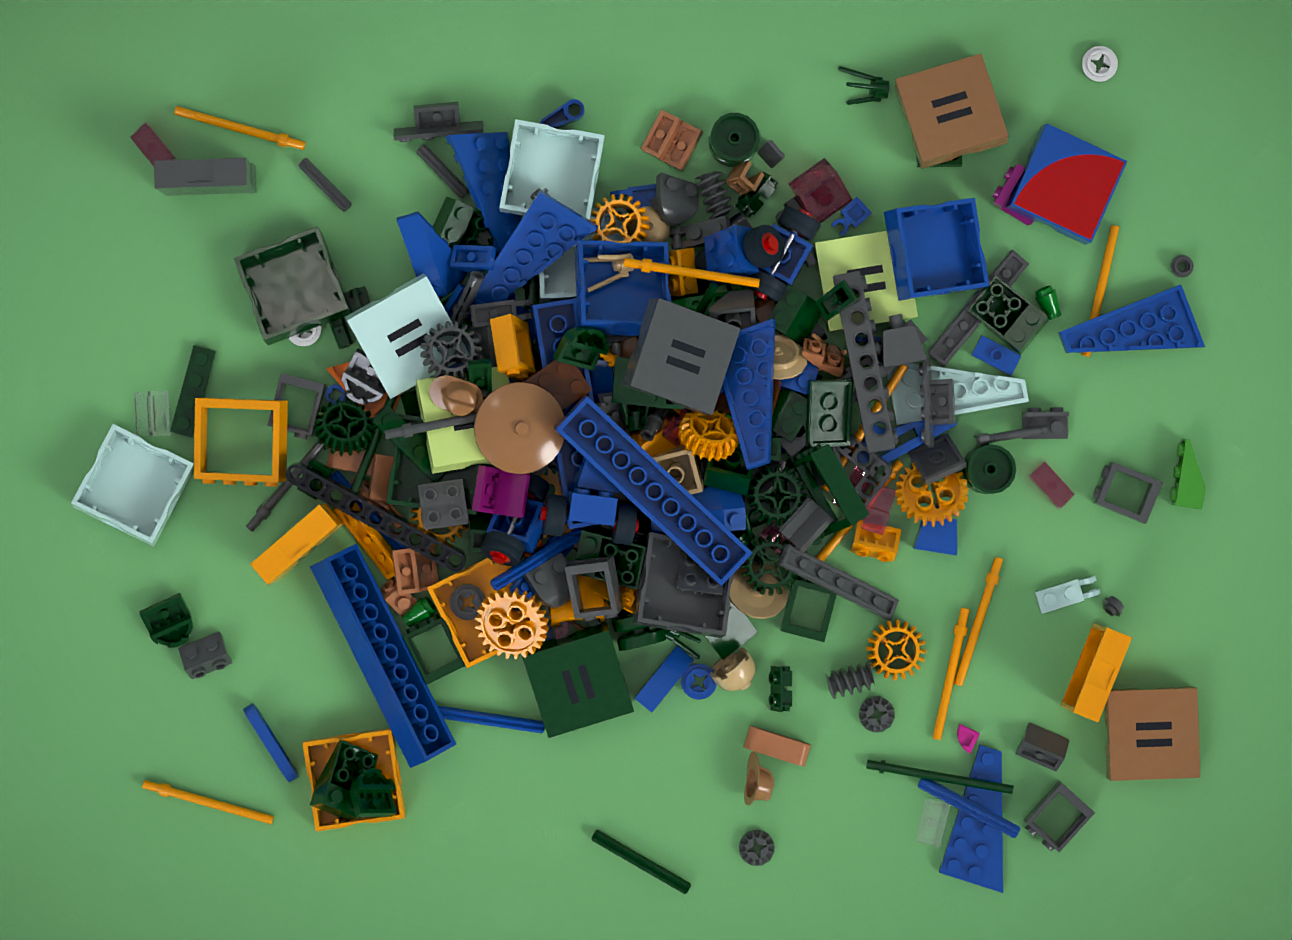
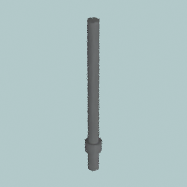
M477 412L411 425V423L403 424L400 428L385 430L384 436L385 439L401 436L408 438L413 437V434L471 423L474 422Z
M317 441L300 462L308 465L311 459H315L321 452L323 444H319ZM294 468L291 472L294 478H299L303 473L299 468ZM287 478L264 505L261 504L256 510L257 514L246 525L250 531L253 532L263 519L266 520L269 517L272 508L293 485Z

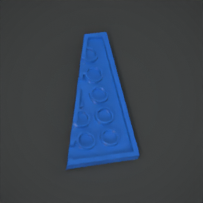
M493 132L445 136L447 143L451 144L455 152L453 156L456 163L459 162L463 170L465 183L477 209L481 210L485 219L483 223L486 228H489L493 237L492 243L497 249V254H499L520 222V215L500 212L503 185L510 159L508 133Z
M540 190L497 255L493 270H488L484 275L485 278L472 303L476 305L504 301L516 289L521 288L533 276L538 275L564 255L567 250L577 245L578 240H582L588 234L598 229V225Z
M1182 285L1167 289L1058 332L1066 353L1205 347Z
M775 319L740 330L723 381V388L748 470L763 466L771 461Z
M979 744L969 778L1002 783V752ZM966 786L963 797L1002 817V792ZM958 810L939 873L1003 893V833Z

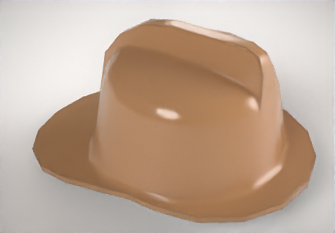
M439 376L433 380L429 388L432 402L439 408L449 411L456 416H464L476 412L483 401L482 391L477 385L454 376Z
M751 752L748 759L747 781L744 790L746 805H751L754 800L768 801L771 798L774 786L772 773L759 765V758L756 752Z

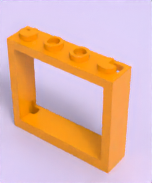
M195 398L194 479H202L204 484H214L215 480H223V484L235 485L236 481H244V485L256 486L257 482H265V486L276 487L278 483L285 482L287 471L288 400ZM208 408L273 410L272 475L206 472Z

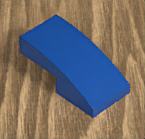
M925 421L903 424L892 430H896L897 436H900L913 429L916 436H919L922 429H925Z

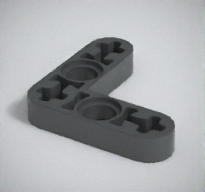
M851 434L850 445L852 447L859 445V448L855 451L850 447L843 448L842 446H837L836 448L866 472L855 489L864 498L862 502L867 508L890 478L892 467L889 462L877 453L869 454V461L867 463L860 462L858 454L860 451L867 452V447L865 443ZM877 467H885L884 472L886 475L882 474L876 480L869 477L870 475L872 477L877 475ZM865 482L871 483L874 487L873 493L870 495L863 492L862 486Z

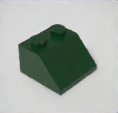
M788 284L781 300L776 303L766 321L775 319V331L803 347L804 338L810 336L822 313L815 304L814 299Z
M738 443L732 455L727 456L726 459L720 458L719 461H716L712 458L708 461L703 485L747 496L753 469L748 470L746 468L740 443Z

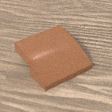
M661 110L641 150L683 172L703 131Z
M374 454L368 491L369 499L387 501L390 472L394 463V457Z
M431 545L430 550L435 554L434 545ZM410 548L392 551L397 595L428 591L427 587L439 582L436 562Z

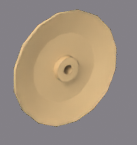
M775 334L773 379L793 378L801 374L805 369L807 359L802 355V346L790 338Z
M752 564L754 573L760 569L761 564L760 566ZM767 564L765 565V569L761 572H764L765 570L772 569L774 571L775 567ZM739 567L735 571L729 598L731 603L740 612L752 618L766 619L776 616L784 609L788 600V590H785L783 586H781L782 594L778 595L776 589H774L773 596H769L768 589H766L764 595H760L761 587H758L756 591H752L755 583L745 584L750 579L749 575L746 577L741 576L742 573L747 572L746 568L741 569ZM765 574L759 578L760 581L766 584L778 583L776 578H773L770 574Z

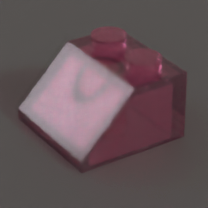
M825 158L788 183L804 209L811 214V218L819 223L852 201L837 171Z

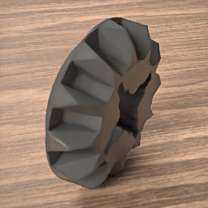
M472 584L461 585L451 594V610L460 619H475L477 614H479L477 610L482 606L481 603L485 599V595L480 588ZM474 594L475 596L473 597L472 603L474 604L476 609L467 606L462 610L461 608L463 607L464 601L462 600L460 595L462 597L468 598L469 596H472Z
M871 697L863 702L860 707V722L871 732H883L891 727L895 719L894 708L885 698ZM874 705L879 712L886 711V713L880 716V724L876 718H868L874 713Z
M749 831L740 840V855L745 862L752 866H762L770 861L774 854V842L771 836L764 831ZM753 839H756L759 845H766L760 849V857H758L755 851H747L754 847Z

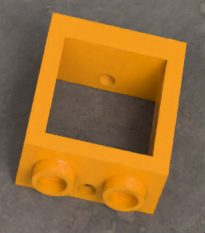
M512 314L490 319L498 372L516 381H524L536 373L528 322Z

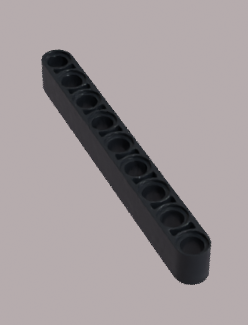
M294 462L288 467L286 478L298 488L451 571H459L464 567L466 554L460 548L302 462ZM291 469H301L303 476L301 478H294L291 474ZM320 479L323 487L321 489H314L311 485V480ZM335 489L340 490L343 498L340 500L333 499L331 491ZM354 500L360 501L363 506L362 510H353L351 502ZM378 511L382 514L383 519L375 522L371 519L370 514ZM391 523H400L402 531L393 532L390 528ZM418 533L422 536V541L420 543H413L410 535ZM432 544H439L442 552L434 554L431 552L430 546ZM452 555H459L462 562L454 565L450 562L449 558Z

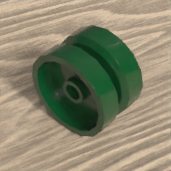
M728 113L721 116L714 123L709 136V149L713 157L719 163L729 167L749 161L754 156L760 141L756 123L749 116L741 113ZM736 137L737 142H733L731 138Z
M991 444L975 447L964 458L967 467L961 469L963 479H967L968 487L977 493L995 494L1002 492L1010 487L1015 479V460L1010 452L1002 446ZM991 466L992 470L988 473L987 467Z
M629 613L624 617L612 620L615 632L629 631V634L620 636L617 639L619 651L640 648L666 640L664 629H650L648 626L633 624L634 613Z

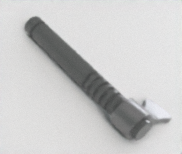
M1042 425L996 434L982 433L974 435V438H976L977 445L984 446L990 445L992 442L1047 434V427Z

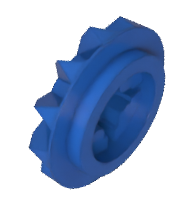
M704 664L689 666L681 679L684 692L689 697L698 700L712 695L717 685L710 675V672L714 673V671ZM692 674H695L699 678L707 675V677L703 681L704 687L706 689H703L699 685L691 688V686L695 682L694 676Z

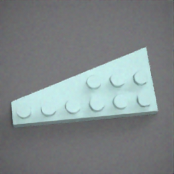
M904 364L908 369L891 394L896 426L925 421L921 419V407H924V398L920 396V385H923V376H920L919 364ZM898 366L894 368L889 374H887L888 382L895 373ZM931 366L932 380H954L955 415L1029 402L1024 379Z

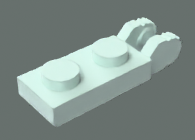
M1096 576L1080 580L1075 579L1036 591L1035 596L1041 614L1082 602L1086 598L1101 594L1100 589H1092L1089 592L1082 593L1080 587L1081 585L1097 581Z

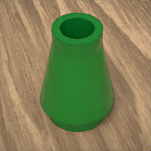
M1048 285L1035 291L1037 296L1035 299L1049 320L1062 315L1059 309L1056 289Z
M428 597L420 598L402 616V619L408 627H411L413 624L433 617L436 607Z

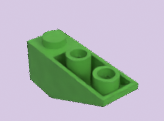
M1182 439V443H1179L1177 447V456L1180 457L1179 463L1175 465L1173 471V478H1176L1175 487H1171L1170 500H1173L1172 505L1202 509L1206 487L1190 439Z

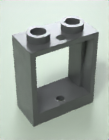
M281 373L274 400H282L286 384L317 391L308 429L287 424V430L295 432L294 437L307 440L308 436L313 437L314 421L316 420V415L320 412L326 384ZM271 410L270 417H269V421H268V426H272V427H273V410Z
M1110 462L1109 466L1105 465L1101 473L1102 483L1100 486H1096L1092 496L1095 499L1094 504L1146 524L1163 482L1114 462ZM1116 470L1149 483L1137 514L1104 501Z
M614 556L570 561L564 568L575 619L583 618V621H590L596 619L597 616H604V618L618 616V613L624 606ZM604 571L611 606L583 609L577 574Z
M1058 781L1023 821L1028 824L1025 828L1033 836L1039 834L1044 839L1042 844L1051 852L1054 849L1060 852L1095 812L1062 782ZM1060 793L1082 814L1055 842L1033 821L1053 798Z

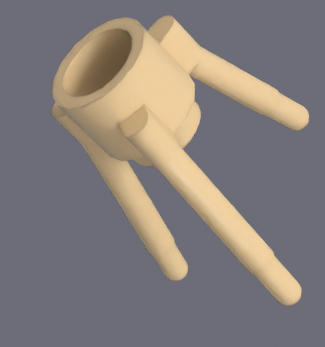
M632 254L598 255L597 257L583 258V260H588V262H612L613 270L619 272V274L587 288V292L601 288L620 278L629 277L628 272L633 271L634 268L623 266L625 258L634 259Z

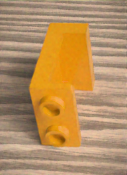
M577 575L583 609L609 606L608 601H604L603 598L593 593L600 580ZM571 599L559 608L552 609V607H549L551 627L560 626V622L583 620V618L575 619ZM604 616L596 617V619H600V622H605Z

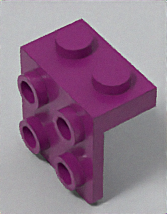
M1017 164L1014 168L1009 167L1003 177L1006 179L1002 187L998 185L992 197L995 199L992 205L1029 226L1033 223V220L1005 208L1014 186L1025 170L1023 166Z
M479 465L472 510L522 518L525 513L530 474H514L498 468Z

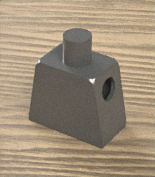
M902 314L889 316L891 329L882 331L883 367L889 368L925 361L927 359L915 326L904 327Z

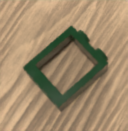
M799 576V579H795V584L791 585L780 631L825 642L837 595ZM798 586L830 594L821 631L789 623Z
M438 614L426 620L427 624L420 628L416 624L406 629L407 634L403 636L426 684H430L466 666L453 641L446 621L442 617L439 618ZM441 624L458 659L429 673L412 638Z

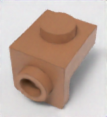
M395 577L386 581L380 589L383 598L400 616L417 602L412 594L397 595Z

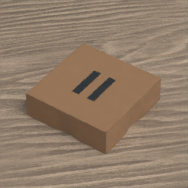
M982 54L895 79V90L904 117L911 129L912 142L921 169L953 160L963 154L977 153L1007 144L1009 135Z
M1186 686L1161 687L1148 690L1136 688L1111 689L1104 707L1107 727V779L1110 781L1200 778L1197 688Z

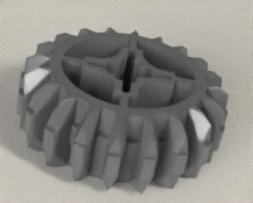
M446 321L445 328L439 323L437 324V331L431 328L429 330L430 335L424 336L423 339L427 343H421L420 348L426 351H422L420 357L427 358L423 361V366L431 365L427 370L428 373L436 371L434 378L439 377L440 374L446 375V377L447 375L454 377L458 375L460 379L465 380V373L468 375V360L481 359L482 356L477 353L481 352L482 347L474 346L480 340L479 338L472 339L475 333L473 330L466 333L467 325L459 329V322H455L454 327H451L450 322ZM444 336H455L450 342L438 340ZM462 340L468 347L469 357L465 356V353L459 347ZM456 344L454 354L446 360L448 350ZM433 346L437 348V351L443 357L440 364L433 355ZM451 362L464 363V365L457 368H447Z

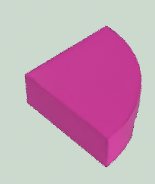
M959 723L957 728L958 741L965 751L971 753L980 733Z

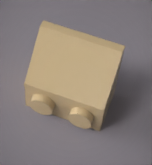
M685 445L652 456L690 494L703 492L704 485L696 455L692 456V451H686Z

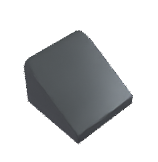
M769 140L758 151V155L770 168L775 167L785 157V154L772 140Z

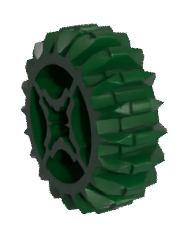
M338 398L336 404L330 401L328 407L323 406L321 408V412H318L314 421L315 437H318V443L323 444L324 450L331 448L332 455L338 451L342 457L344 452L351 456L353 451L359 454L361 448L366 449L368 447L375 427L371 422L370 411H363L365 405L358 407L356 402L352 404L348 398L345 402L341 403Z
M778 465L775 466L774 473H772L770 467H766L767 475L759 471L758 476L761 479L753 477L752 482L756 486L749 485L748 490L754 493L747 494L746 498L754 499V501L748 503V507L756 506V509L752 511V515L760 512L761 515L758 521L761 522L764 517H767L766 525L768 526L772 520H775L776 527H779L780 520H783L784 524L788 520L787 518H790L798 509V506L804 503L800 500L808 497V494L800 492L807 488L806 485L798 486L802 478L798 477L794 480L795 471H792L790 476L787 475L788 467H784L782 473L779 472ZM770 479L774 480L772 490L759 493L763 483ZM780 479L787 481L793 487L795 493L785 491L781 486ZM776 488H778L779 495L784 496L783 499L780 498L778 507L776 499L770 496L771 494L774 495ZM759 500L769 501L773 505L774 513L765 510ZM795 500L794 506L789 511L781 514V504L784 501Z
M768 535L766 538L767 542H764L761 536L758 537L759 545L755 541L750 542L753 550L748 549L752 554L746 560L747 563L740 566L741 569H747V572L742 573L741 576L746 577L749 575L750 579L745 582L746 585L752 582L755 583L752 591H756L758 587H761L760 595H764L766 589H768L769 596H773L774 589H776L779 595L782 594L781 586L785 590H789L790 587L787 581L795 584L796 580L791 576L798 575L787 570L785 577H783L779 565H777L778 561L773 566L775 567L774 571L772 569L765 570L764 572L761 571L767 565L765 564L766 560L771 562L780 559L785 544H788V540H784L782 544H779L780 536H776L775 541L772 542V536ZM773 547L780 550L781 553L776 557H770L761 548ZM755 554H757L761 561V567L754 573L752 562ZM765 574H770L773 578H776L778 583L766 584L760 581L759 578Z

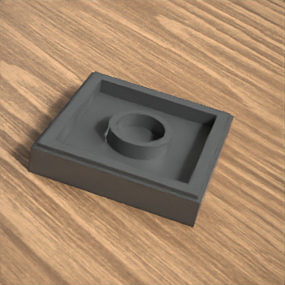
M948 433L934 439V448H929L924 443L908 451L909 458L926 485L967 467L966 461Z

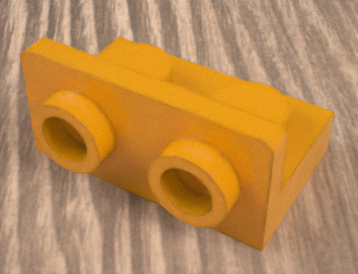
M694 248L670 250L669 265L695 269ZM669 274L668 288L671 296L698 293L697 278Z
M860 520L856 524L850 552L860 557L869 556L877 558L882 562H893L898 552L902 529Z

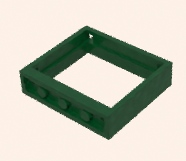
M819 443L786 460L788 463L786 465L788 467L786 474L790 476L791 472L795 471L796 474L793 479L802 478L798 486L806 485L807 487L800 492L808 494L807 498L810 497L834 519L824 530V537L850 527L870 515L829 444L821 447ZM813 461L844 516L836 517L805 463Z

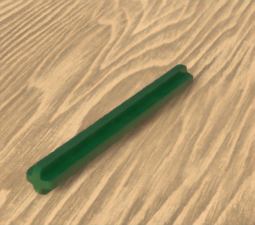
M596 830L592 835L591 840L622 859L683 894L689 891L691 887L689 882L599 830Z

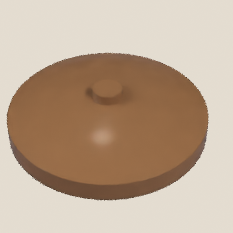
M524 382L502 385L489 393L477 410L474 420L476 444L485 459L503 471L514 474H526L537 471L548 465L562 447L564 437L554 427L564 418V414L556 399L539 386Z

